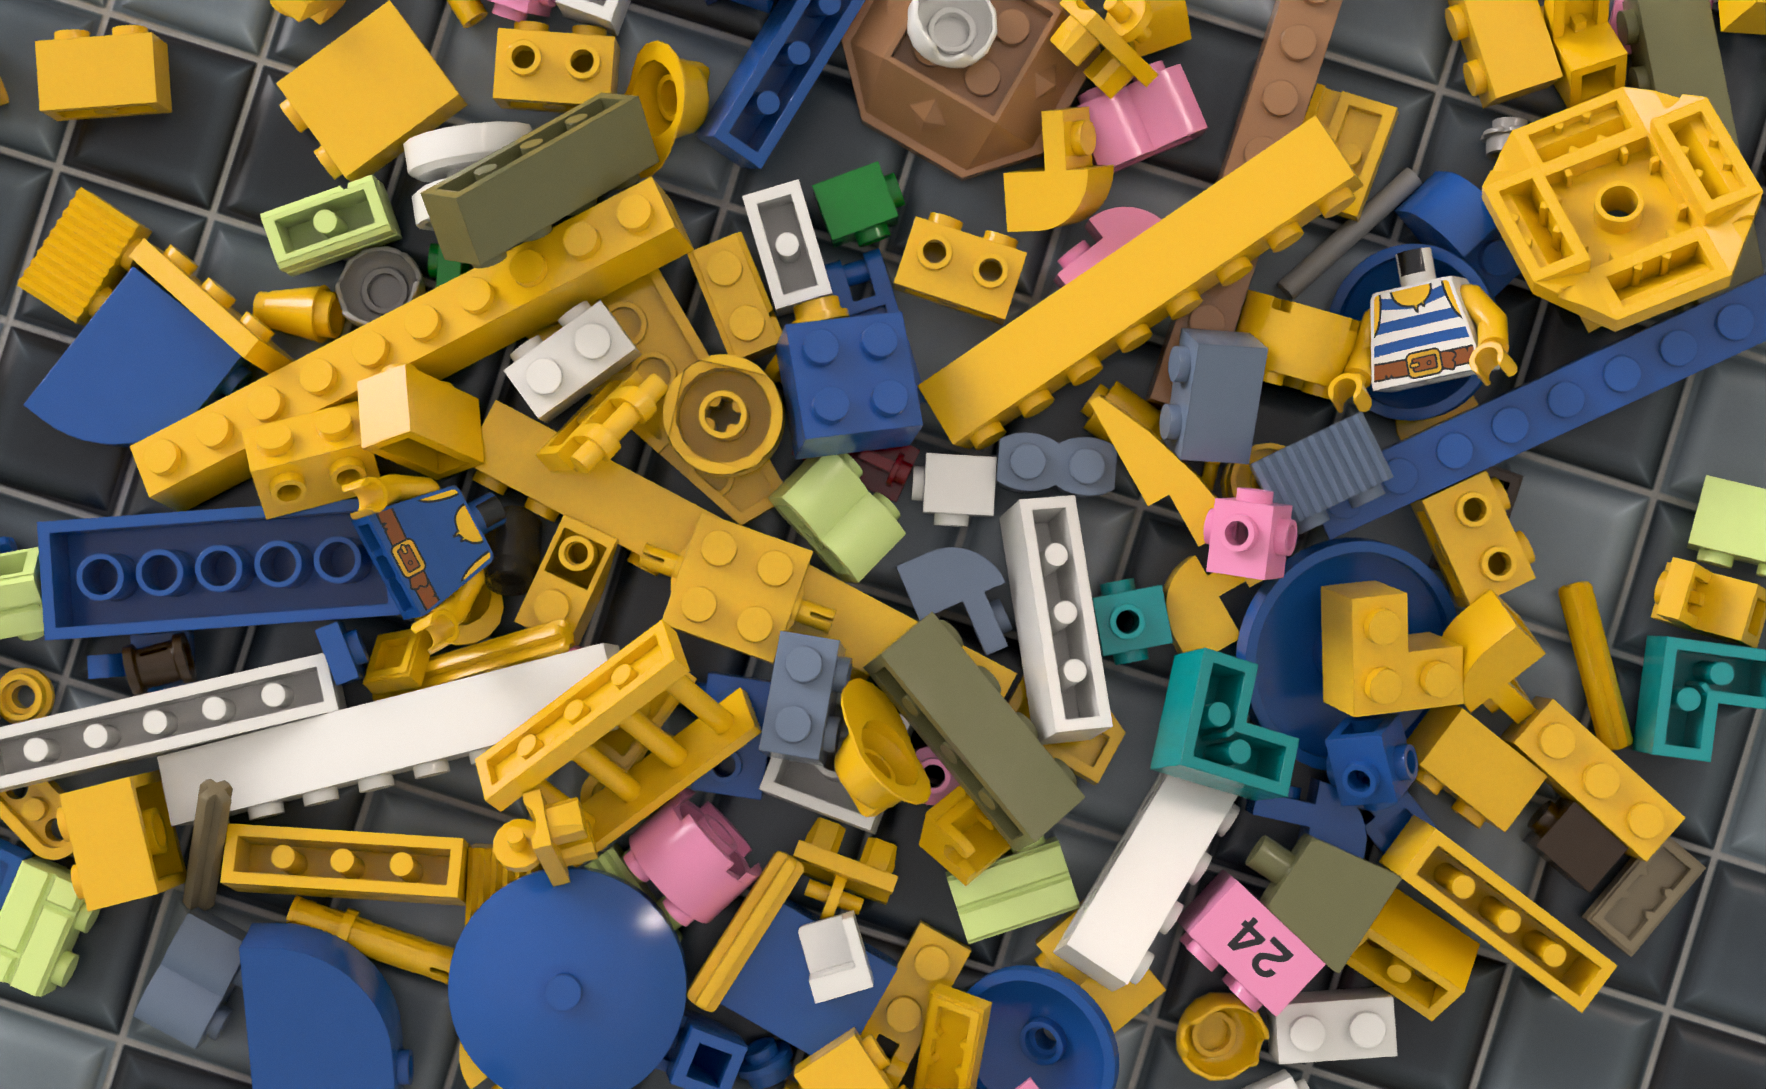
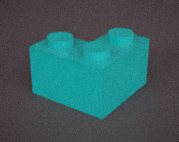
M1647 635L1632 750L1653 755L1711 762L1718 703L1766 710V650L1669 636Z
M1201 648L1174 656L1150 770L1254 801L1288 797L1299 738L1247 723L1259 664L1208 648Z

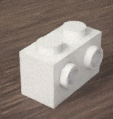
M601 300L593 306H590L587 301L579 303L558 320L562 328L544 341L537 335L520 345L510 354L514 363L503 371L537 418L545 423L553 420L608 380L613 374L618 373L641 356L639 350Z

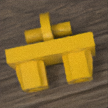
M1061 0L1059 4L1070 16L1061 24L1050 41L1077 67L1101 44L1105 49L1083 73L1110 99L1134 77L1147 88L1159 75L1128 44V42L1136 40L1138 43H1144L1151 37L1152 31L1148 25L1152 18V7L1147 0H1105L1103 7L1108 12L1105 20L1093 9H1090L1082 0Z
M540 789L522 793L524 805L533 821L514 819L505 823L497 831L493 840V851L498 862L504 868L513 872H526L541 863L553 887L570 883L567 866L598 859L592 827L589 820L584 817L578 797L547 804Z
M818 817L808 832L805 841H798L793 857L804 866L803 875L831 885L809 879L804 892L805 896L825 903L820 919L834 916L837 907L848 912L854 910L855 914L859 915L864 898L843 890L886 905L898 879V876L892 874L895 868L897 846L878 838L868 837L860 860H853L837 854L846 828L838 823Z

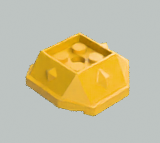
M1620 87L1512 130L1493 170L1490 171L1482 186V201L1531 292L1542 299L1614 332L1729 287L1763 195L1761 186L1707 97L1682 94L1678 98L1654 90ZM1619 210L1622 212H1626L1629 215L1624 217H1615L1608 214L1607 212Z

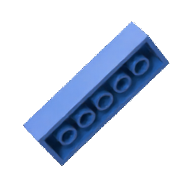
M358 499L341 500L266 520L262 506L37 522L45 641L401 615L351 522L350 513L356 512L359 509Z

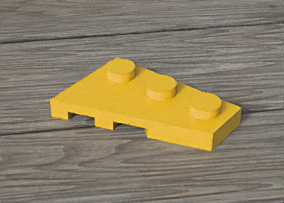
M144 238L129 255L130 258L247 361L268 374L296 361L271 340L275 333L262 321L248 311L242 316L231 307L236 299L227 290L209 277L203 283L194 276L193 273L199 266L174 245L170 244L163 251Z

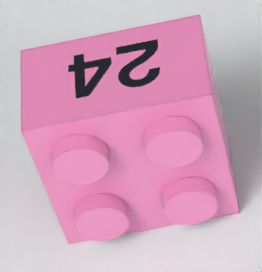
M1223 869L1177 919V922L1186 931L1179 940L1211 972L1221 964L1228 971L1221 980L1254 1013L1264 1005L1277 1017L1326 965L1241 883Z

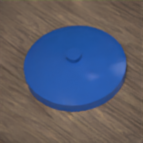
M1344 537L1323 541L1305 548L1286 560L1284 578L1265 580L1252 599L1243 618L1236 647V657L1259 664L1248 715L1254 725L1299 738L1296 760L1313 768L1326 771L1328 751L1325 739L1344 718L1352 717L1323 702L1321 586L1376 580L1407 592L1408 634L1431 632L1442 637L1448 625L1457 616L1452 599L1438 576L1420 559L1396 546L1374 539ZM1430 708L1395 712L1400 713L1406 740Z
M567 866L570 883L553 887L544 869L538 870L510 882L494 893L479 907L463 929L456 944L449 970L448 997L452 1021L457 1035L472 1061L489 1079L501 1088L631 1089L644 1080L669 1051L680 1029L687 1003L688 974L684 951L679 937L665 913L647 894L629 881L598 869Z

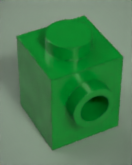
M878 161L812 185L813 194L833 248L854 240L857 241L859 247H865L890 237L889 227L898 224L899 216L896 209L905 206L895 174L883 175Z

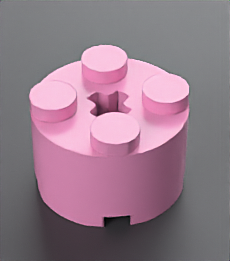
M685 788L667 801L629 836L631 849L623 856L626 865L636 877L643 882L651 880L666 896L663 900L664 907L678 923L685 927L694 920L705 924L710 923L757 880L762 873L759 862L750 869L744 857L752 849L734 825L709 801L701 808L690 802L689 799L696 792L689 788Z

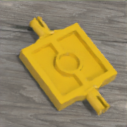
M702 511L691 541L680 552V555L652 546L649 543L645 544L643 549L645 555L664 562L662 563L641 555L638 567L671 577V596L662 620L677 631L770 664H774L780 631L788 632L795 622L824 631L826 634L830 631L831 622L811 616V614L833 621L837 610H832L803 599V580L813 555L812 550Z

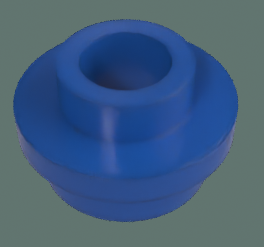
M764 1037L747 1045L748 1049L738 1075L741 1079L747 1080L752 1089L768 1088L783 1081L793 1071V1066L790 1062L793 1051L790 1044L786 1041H775L773 1037Z

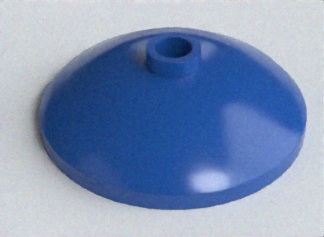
M1402 244L1383 249L1359 263L1338 288L1329 312L1361 321L1364 312L1370 308L1372 294L1401 287L1395 255L1403 251L1425 247L1431 248L1436 278L1446 276L1466 278L1470 284L1480 286L1495 303L1496 301L1485 279L1462 257L1436 246ZM1471 375L1397 392L1373 391L1372 383L1366 390L1372 399L1370 411L1387 418L1415 421L1435 418L1456 409L1471 398L1482 386L1483 382L1477 375Z
M1016 965L997 969L985 975L966 992L992 1002L976 1089H1015L1029 1077L1033 1079L1039 1089H1115L1119 1075V1052L1114 1032L1107 1017L1095 1000L1072 980L1049 969L1029 965ZM1043 1028L1050 1031L1056 1040L1048 1038Z

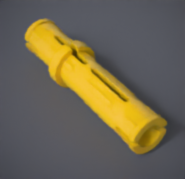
M298 895L294 898L286 920H289V922L286 921V923L305 925L323 930L348 942L366 957L448 985L449 970L455 948L372 922L371 920L359 917L360 911L347 908V911L344 912L317 904Z

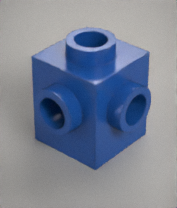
M1400 713L1344 718L1325 739L1328 751L1326 758L1327 776L1330 783L1337 787L1341 806L1363 805L1364 809L1370 811L1390 808L1399 802L1400 798L1416 779L1418 773L1417 754L1413 745L1407 744Z

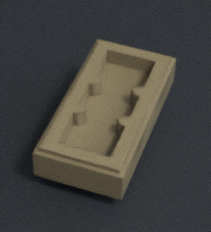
M1668 837L1647 862L1631 857L1582 915V918L1623 953L1632 957L1706 867L1671 837Z

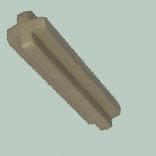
M207 779L199 787L183 895V903L190 910L199 907L206 911L215 905L233 791L232 786L225 780L215 782L212 779Z

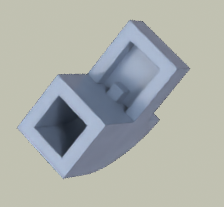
M948 547L930 551L896 566L919 620L923 619L930 612L935 614L962 602L985 655L1008 646L1003 634L1013 629L999 598L989 602L985 594L986 591L1002 585L1006 581L996 566L987 558L968 549Z

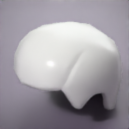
M912 0L908 7L907 33L913 47L933 64L947 68H965L982 59L988 53L998 34L996 9L990 0Z

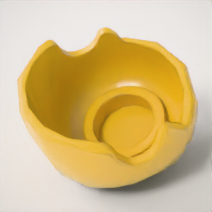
M1209 992L1195 999L1180 1017L1176 1030V1050L1183 1063L1191 1072L1209 1081L1231 1080L1249 1069V1067L1258 1065L1264 1039H1269L1270 1035L1259 1012L1254 1013L1236 995L1225 992Z

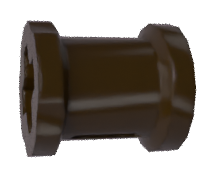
M184 632L173 634L169 641L137 649L135 645L130 644L122 648L123 665L134 696L146 694L148 688L182 680L186 684L197 680L192 650Z

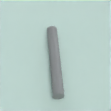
M1406 167L1365 204L1359 222L1348 219L1277 283L1282 292L1288 298L1294 300L1422 185L1416 173Z

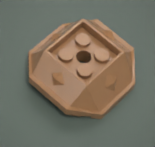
M865 0L841 39L862 124L960 181L1041 157L1044 153L1041 111L1071 107L1087 79L1083 71L1101 53L1100 46L1098 45L1077 67L1050 41L1057 29L1070 16L1059 4L1061 0H990L996 9L998 34L988 53L975 64L968 65L965 68H947L933 64L913 47L907 33L908 7L912 0Z

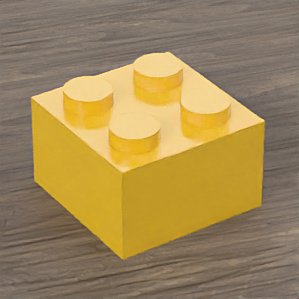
M160 769L59 794L61 806L57 808V824L63 839L66 842H71L76 863L71 867L72 885L77 897L80 900L85 899L88 912L156 895L185 883L187 871L176 827L171 826Z

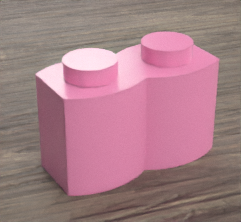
M1162 60L1149 64L1159 75L1147 88L1134 77L1132 79L1133 83L1121 89L1112 99L1097 86L1077 97L1080 103L1077 107L1089 106L1090 121L1093 123L1096 131V146L1092 153L1093 165L1114 164V173L1203 135L1208 126L1181 64L1165 68Z

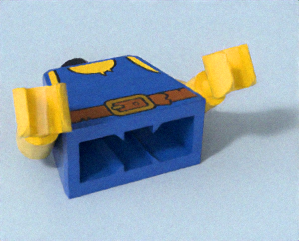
M388 474L378 478L366 477L343 485V493L352 491L358 497L359 509L356 512L350 513L351 522L403 619L418 618L429 613L428 616L412 624V632L417 634L424 629L429 631L432 636L433 645L427 651L431 655L455 642L459 637L458 626L469 613L485 582L483 568L494 559L493 552L484 535L507 522L505 510L499 499L493 493L488 492L467 503L456 485L441 489L438 483L430 477Z

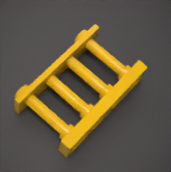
M660 620L476 758L475 762L484 799L500 812L521 798L522 793L538 789L541 790L547 804L570 799L548 782L546 778L569 761L575 762L606 786L581 804L584 817L591 824L598 853L731 754L741 749L762 731L748 693L741 687L718 703L686 676L690 669L677 632L666 622ZM665 690L698 717V719L673 737L639 711L640 708ZM618 725L652 752L631 767L628 772L624 771L592 745ZM583 863L575 864L573 866L577 868Z

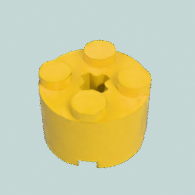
M1248 289L1235 332L1251 333L1268 348L1263 381L1279 386L1285 385L1331 400L1328 396L1329 384L1334 378L1343 374L1347 361L1353 351L1361 321Z
M717 354L691 364L672 381L664 399L663 425L672 447L688 464L712 476L737 477L759 469L775 453L784 434L785 408L774 382L758 365L743 357ZM725 402H732L733 411L741 416L738 424H729L726 432H718V424L710 418V413L712 410H722Z

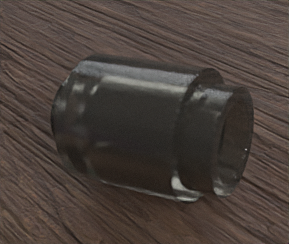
M509 505L503 507L507 522L484 535L493 552L494 559L483 570L486 579L485 584L489 590L499 595L519 596L528 592L540 567L543 524L528 509Z

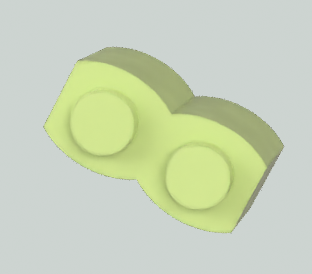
M847 453L807 458L768 498L781 516L807 540L814 552L833 573L844 582L859 583L905 536V531L897 521L901 516L900 512L881 493L875 492L872 495L868 492L860 480V477L863 475L862 469Z

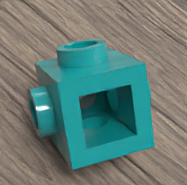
M1134 578L1099 584L1101 596L1092 597L1101 656L1113 655L1115 665L1149 659L1147 649L1149 647L1173 643L1162 585L1136 589ZM1125 610L1132 617V625L1127 631L1121 632L1116 625V619L1119 613Z

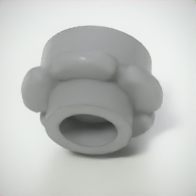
M1501 117L1493 120L1492 128L1485 130L1483 135H1481V141L1486 144V157L1497 161L1511 131L1527 125L1528 120L1521 117Z

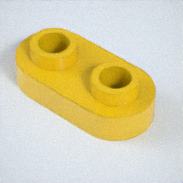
M54 780L28 786L27 794L23 798L16 796L12 790L1 792L0 818L34 854L48 860H58L73 855L71 842L56 838L51 830L52 823L57 818V808L61 806L59 794L66 793Z

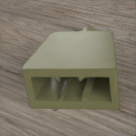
M1307 833L1300 837L1292 851H1289L1267 835H1263L1253 847L1245 863L1271 881L1262 894L1260 902L1330 969L1338 974L1402 880L1401 877L1384 867Z

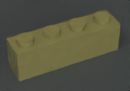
M600 93L420 194L444 259L472 264L473 268H486L503 261L507 257L506 251L520 242L533 241L546 236L553 229L551 224L563 217L580 214L597 204L596 198L606 192L623 189L635 184L640 179L639 173L660 161L639 96Z
M930 612L863 668L1016 852L1037 842L1078 805L1085 796L1076 786L1077 779L1073 771L1060 759L1053 758L1038 740L1039 733L1031 720L1024 714L1015 712L1000 694L1001 687L993 674L986 668L977 666L962 648L963 641L956 629L948 622L939 620L933 612Z

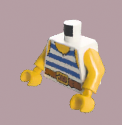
M1430 247L1397 253L1395 256L1401 287L1372 294L1370 308L1363 314L1353 351L1347 361L1343 374L1334 378L1329 384L1328 396L1338 413L1343 412L1344 403L1352 396L1359 412H1366L1372 406V399L1366 390L1371 383L1373 391L1397 392L1471 375H1477L1485 386H1489L1491 384L1489 380L1491 371L1499 370L1500 368L1508 377L1514 376L1517 373L1518 367L1508 355L1507 316L1480 286L1470 284L1466 278L1456 276L1436 278Z

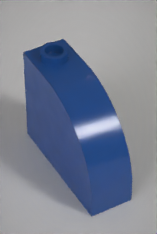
M133 266L23 405L53 428L69 436L114 447L130 448L131 445L247 386L253 376V372L249 370L252 363L238 354L150 274Z
M252 923L239 947L252 1089H403L404 1085H411L414 1075L412 1049L403 1048L402 1025L396 999L390 986L376 966L351 944L323 930L293 923Z

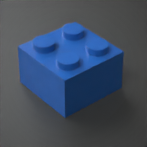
M902 311L785 324L775 348L795 460L911 445L923 426V420Z

